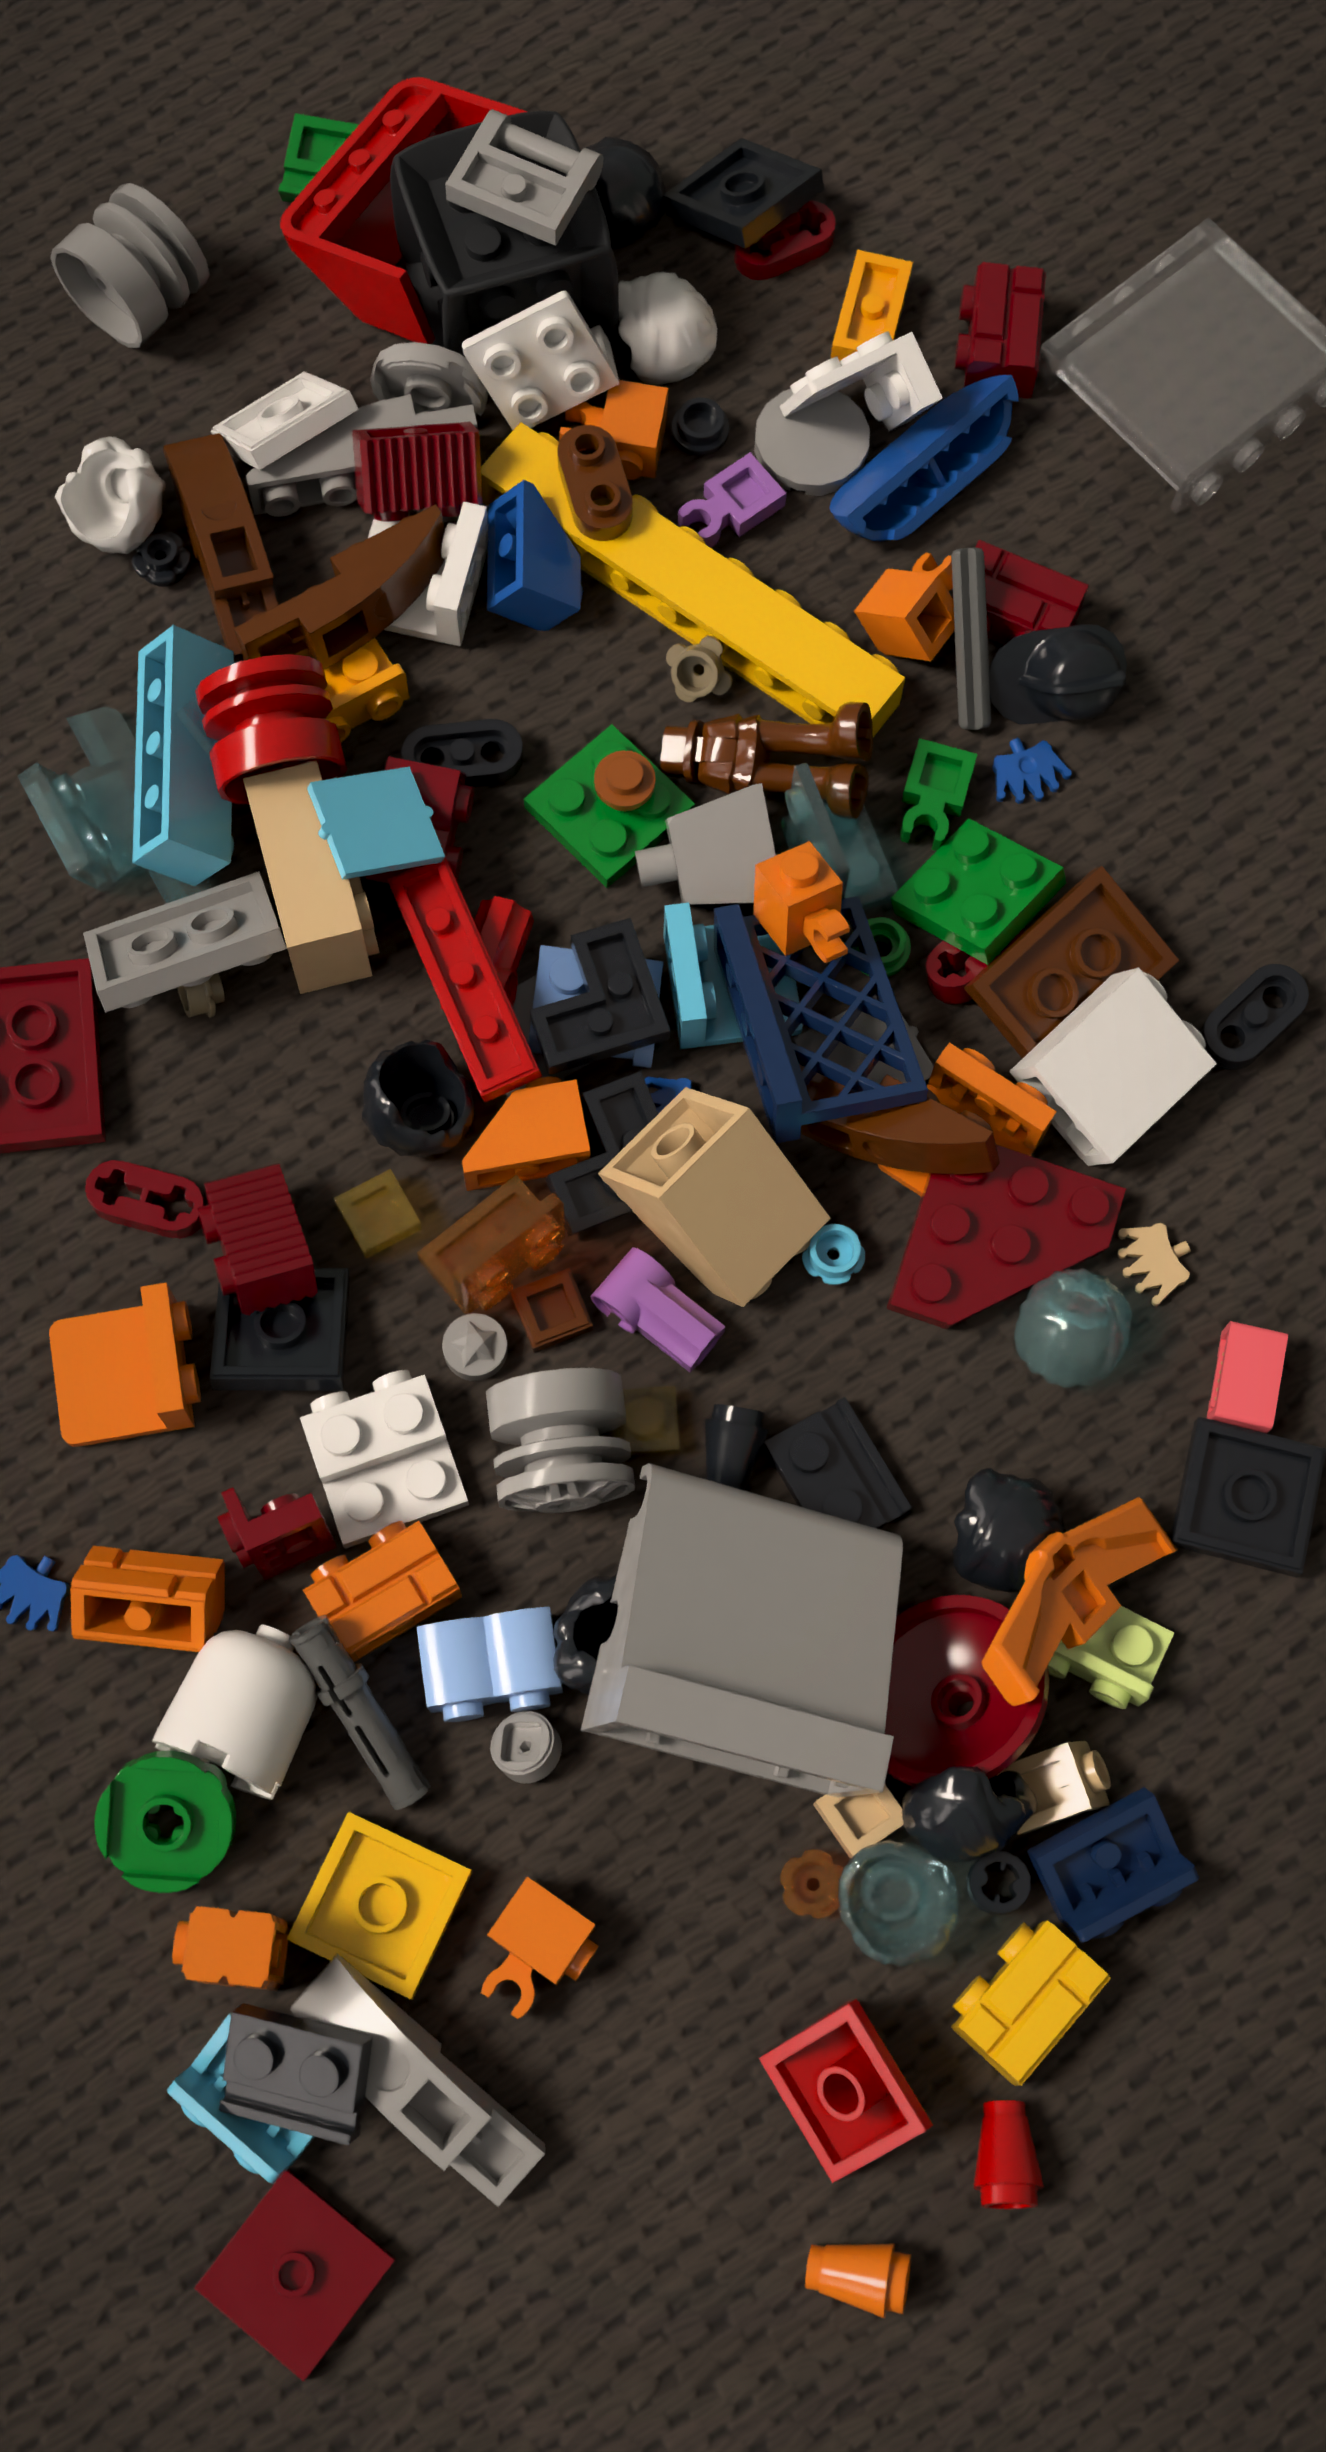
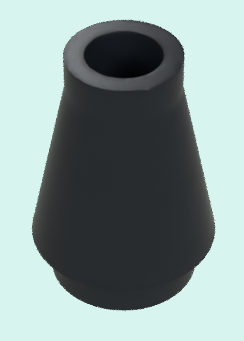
M714 1404L712 1418L705 1419L707 1480L745 1491L769 1431L763 1428L764 1412L737 1406Z

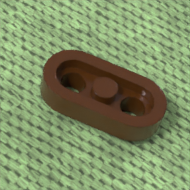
M593 425L574 427L562 436L557 449L558 470L577 529L590 539L608 541L618 538L627 531L631 524L633 500L613 437L600 427ZM593 449L596 452L585 455L580 453L579 450ZM607 498L612 502L608 505L600 506L593 501Z

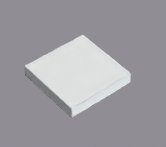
M302 372L212 427L211 433H221L230 455L261 470L358 410V407L349 390L307 372Z

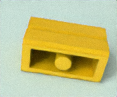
M1048 1920L1040 1922L1034 1930L1027 1924L1022 1923L997 1953L1006 1961L989 1983L982 1976L978 1975L952 2006L961 2016L951 2028L1014 2086L1023 2085L1111 1979L1107 1972Z

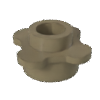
M706 636L699 644L687 647L677 643L668 650L666 661L672 667L671 678L675 685V693L682 701L693 702L710 692L723 695L730 689L732 676L724 670L721 659L724 647L722 642L716 637ZM696 664H701L704 667L703 674L695 672L694 666Z

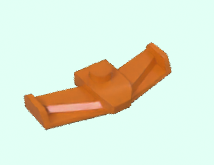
M1137 1497L1065 1533L1055 1532L1050 1534L1029 1554L1024 1573L1025 1583L982 1660L984 1670L1009 1704L1017 1706L1035 1699L1039 1693L1037 1685L1061 1640L1067 1649L1085 1644L1121 1607V1604L1107 1585L1178 1550L1142 1498Z

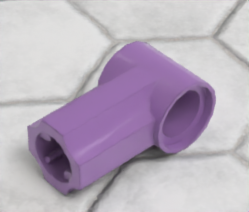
M632 1247L590 1296L591 1300L607 1317L611 1312L619 1317L621 1321L618 1325L622 1329L630 1333H634L637 1330L691 1373L714 1348L725 1332L726 1326L674 1286V1279L660 1263L644 1251Z

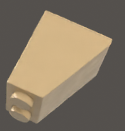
M687 1087L598 1173L602 1180L617 1193L616 1195L632 1209L638 1218L713 1294L741 1307H744L750 1300L763 1294L770 1286L772 1278L793 1256L806 1250L810 1245L812 1237L831 1219L750 1108Z

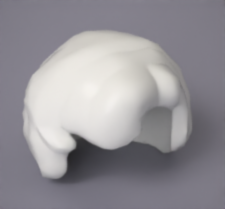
M656 272L645 277L640 276L632 281H620L618 283L619 335L631 347L632 361L630 366L641 381L648 385L678 382L693 375L698 368L709 360L716 349L717 326L713 311L705 298L686 279H679L675 273Z
M104 437L84 446L81 464L77 472H71L66 476V482L58 488L55 498L62 513L65 515L71 531L80 540L92 544L103 552L129 554L143 544L161 517L162 495L166 484L155 472L147 452L139 448L131 449L124 440L117 437Z

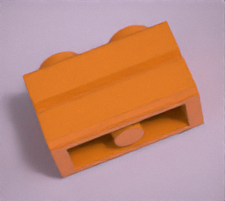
M397 1521L384 1527L368 1540L372 1549L350 1562L345 1555L337 1556L325 1562L311 1573L310 1576L314 1583L303 1589L318 1617L322 1615L328 1617L332 1628L353 1662L462 1598L460 1588L420 1521L407 1528L403 1521Z
M92 1546L84 1559V1565L79 1567L72 1579L71 1632L73 1639L200 1652L207 1641L214 1636V1632L216 1633L224 1616V1559L131 1549L129 1552H123L121 1548Z
M196 1906L193 1913H190L189 1921L178 1922L173 1944V1964L182 1965V1972H184L186 1980L212 1985L277 1991L284 1981L289 1941L286 1939L291 1928L288 1927L286 1920L269 1913L240 1910L236 1913L229 1909Z

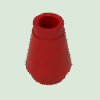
M998 2100L983 2103L984 2117L981 2124L973 2186L975 2190H980L981 2207L988 2209H1027L1037 2207V2190L1044 2188L1028 2117L1026 2116L1025 2102Z

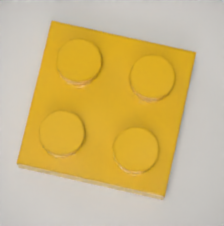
M348 1812L286 1940L330 1961L338 1953L365 1978L413 2000L471 1877L472 1870Z

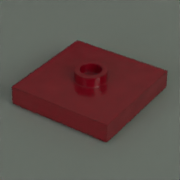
M287 2169L269 2189L194 2289L304 2382L396 2258L290 2169Z

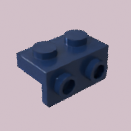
M1145 1787L1027 1850L1059 1921L1080 1942L1112 1935L1122 1927L1125 1920L1150 1906H1162L1172 1902L1180 1896L1183 1888L1199 1879L1194 1864L1180 1854L1155 1795Z

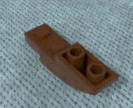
M221 433L163 445V452L195 558L200 561L225 647L234 651V663L244 661L234 628L249 621L255 615L278 606L272 587V571L245 490Z
M436 504L415 515L408 516L398 524L362 542L355 543L346 550L330 557L335 574L334 578L320 585L312 586L304 593L266 612H261L249 621L235 627L234 631L244 661L272 655H310L312 658L320 661L323 669H326L379 635L398 619L421 595L430 583L433 574H437L445 561L441 557L445 527L442 513Z
M799 1064L802 1072L805 1067ZM816 1073L808 1084L807 1090L810 1100L815 1101L838 1096L845 1086ZM888 1074L880 1082V1085L884 1087L902 1084V1082ZM929 1089L927 1101L801 1125V1133L831 1149L864 1161L896 1169L923 1173L974 1174L993 1172L1000 1163L993 1130L990 1125L973 1112L963 1110L959 1114L940 1103L937 1096Z

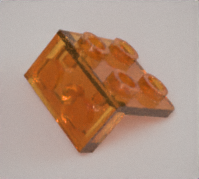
M515 1175L417 1252L418 1260L465 1315L471 1314L479 1306L484 1311H487L500 1303L513 1289L511 1281L528 1267L537 1271L550 1263L563 1249L561 1241L565 1239L564 1203L555 1193L550 1194L540 1202L522 1180Z

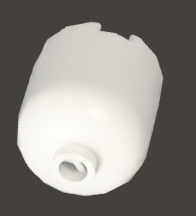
M260 1625L256 1635L245 1631L232 1630L221 1632L209 1639L196 1656L158 1726L152 1742L156 1743L155 1747L160 1751L188 1753L198 1757L205 1763L211 1762L236 1775L231 1784L233 1788L260 1798L273 1800L278 1787L281 1786L317 1700L316 1691L318 1684L304 1660L293 1653L294 1646L289 1641L291 1636L273 1627Z

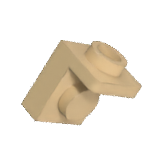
M1086 1741L1067 1742L1015 1761L1002 1771L1013 1770L1019 1772L1035 1794L1038 1804L1037 1811L1023 1824L1017 1834L1028 1833L1083 1812L1109 1806V1800L1105 1792L1111 1786L1107 1767L1101 1755L1096 1750L1091 1751Z

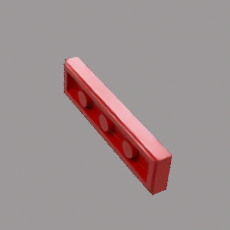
M446 856L441 863L413 867L387 879L484 1102H488L543 1077Z

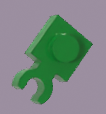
M919 738L901 801L916 806L910 808L904 816L900 832L901 842L909 843L913 829L918 825H927L935 833L932 850L937 851L945 843L949 830V821L946 814L960 817L978 754Z

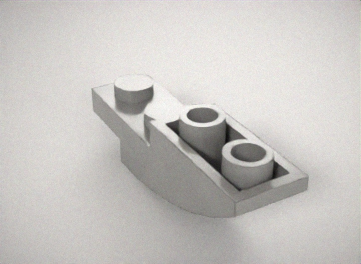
M410 394L359 407L354 413L263 469L259 470L254 467L246 474L254 515L268 513L272 516H287L303 506L326 503L331 506H344L352 503L357 499L353 430L469 421L478 429L473 404L415 414Z
M338 1953L291 2005L290 2010L296 2017L373 2036L365 2097L443 2171L449 2165L452 2166L496 2206L499 2207L545 2155L544 2142L442 2055V2044Z

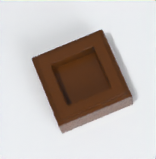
M570 1268L510 1290V1296L533 1353L593 1330V1324Z

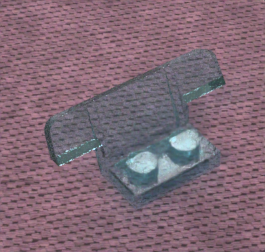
M102 707L66 718L91 765L70 776L67 773L59 775L36 762L18 775V778L69 875L104 892L148 871L165 904L210 889V877L198 885L192 886L132 863L136 740L121 713L110 707Z

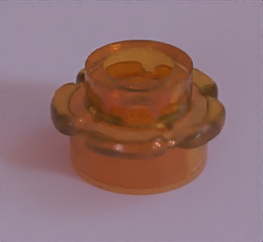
M807 1850L802 1854V1857L791 1858L784 1865L780 1875V1882L785 1888L782 1897L786 1906L795 1914L804 1916L807 1913L811 1914L813 1918L821 1919L830 1916L838 1909V1899L847 1890V1877L844 1869L832 1862L833 1859L830 1854L821 1850ZM810 1878H817L819 1880L820 1887L818 1890L810 1891L808 1889L807 1882Z

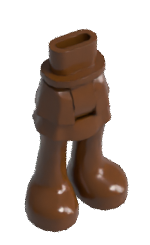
M847 702L839 707L833 722L821 724H796L763 720L759 714L743 719L738 713L705 723L701 720H692L688 727L666 726L662 742L661 771L664 774L684 775L686 782L689 784L703 783L726 794L762 783L763 792L791 793L826 800L834 816L843 819H857L863 809L869 785L868 771L861 764L844 763L831 767L770 763V752L832 756L853 761H869L873 750L871 710L868 703Z

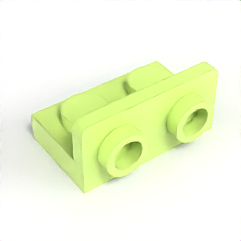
M1121 1606L1085 1644L1067 1649L1061 1640L1048 1664V1673L1058 1678H1065L1068 1671L1092 1683L1089 1692L1094 1697L1116 1708L1126 1709L1129 1702L1140 1706L1149 1699L1154 1686L1151 1683L1174 1632Z

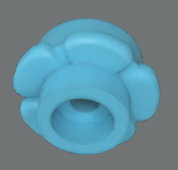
M829 1224L823 1226L812 1237L809 1247L803 1252L802 1260L805 1269L811 1276H820L822 1281L828 1285H841L850 1280L852 1273H858L862 1269L865 1262V1250L860 1246L858 1235L851 1228L840 1224ZM829 1250L838 1251L839 1258L836 1260L830 1259L827 1255Z

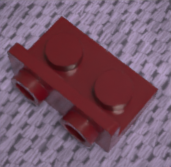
M234 1487L221 1492L228 1512L217 1516L227 1542L232 1552L237 1554L242 1567L246 1568L254 1564L264 1580L337 1547L312 1493L301 1498L295 1493L278 1497L261 1508V1516L252 1519Z

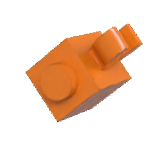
M619 380L620 384L608 389L604 408L592 406L584 401L565 411L566 421L600 427L613 437L627 480H635L640 476L655 478L667 422L668 388ZM561 427L560 439L571 428Z
M925 553L915 562L912 571L887 568L854 610L880 652L885 655L932 661L955 631L953 598L949 593L953 589L951 555H948L940 566H938L931 553Z
M810 841L755 864L753 915L785 956L812 945L818 957L825 963L848 954L847 946L839 938L850 931L846 919L841 914L843 882Z
M527 1876L487 1934L490 1939L509 1951L510 1954L499 1968L487 1976L481 1993L490 1998L500 1983L514 1981L521 1989V1999L514 2007L511 2015L516 2019L522 2018L529 2012L535 1999V1988L531 1978L533 1970L556 1986L564 1974L576 1981L599 1947L589 1939L596 1925Z

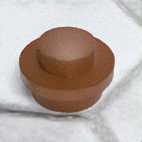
M617 751L604 757L598 764L594 774V787L598 797L609 807L618 811H632L644 805L651 798L655 789V772L651 763L644 756L633 751Z

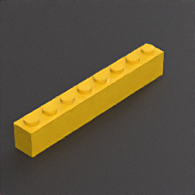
M520 422L481 466L482 498L485 505L488 506L522 480L533 483L581 556V569L693 645L699 644L706 636H713L719 639L724 647L721 654L724 666L810 724L833 722L839 707L844 703L865 702L868 703L871 710L874 737L900 705L905 677L899 674L891 661L878 654H869L851 642L848 635L840 627L831 622L823 623L803 610L799 602L789 593L783 590L774 591L756 579L750 569L741 561L735 558L726 559L708 547L702 537L693 529L686 526L678 527L660 515L655 506L643 496L632 495V521L627 531L618 538L598 541L583 535L577 529L572 517L558 470L557 449L559 442L553 436L545 432L538 434ZM601 498L593 502L597 505L605 506L612 501L607 498Z

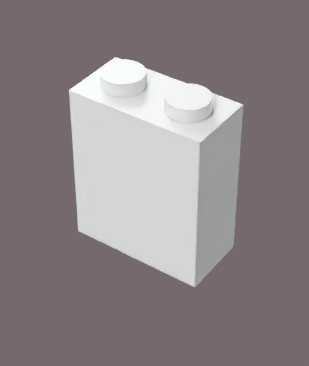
M1139 967L1112 974L1009 1071L1017 1082L1026 1083L1034 1087L1046 1097L1048 1106L1057 1111L1051 1123L1088 1166L1114 1163L1216 1065V1062L1204 1049L1206 1042L1201 1033L1193 1025L1179 1018L1166 1001L1167 993L1164 987L1153 976L1142 972Z

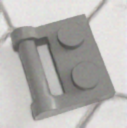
M492 109L485 116L445 184L446 199L556 246L585 194L596 185L602 171L604 158L602 154L590 149L583 148L581 152H578L511 124L510 116ZM502 148L508 149L512 152H515L524 157H527L536 162H539L548 167L567 174V176L565 177L551 170L543 168L539 165L531 163L527 160L519 158L515 155L503 151Z

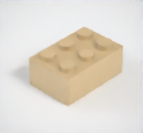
M317 761L243 778L300 994L372 976L368 956L379 953L374 933V924L366 894L362 889L360 877L342 880L327 840L320 838L318 835L321 824L307 790L310 782L322 780Z

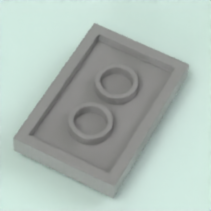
M259 871L83 933L96 991L105 1013L120 1007L134 1008L143 1005L154 995L179 986L193 987L208 981L214 974L239 965L252 966L260 964L269 959L273 953L287 949Z

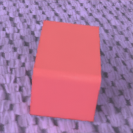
M1233 1321L1227 1324L1221 1332L1207 1419L1266 1434L1273 1428L1288 1341L1287 1333Z

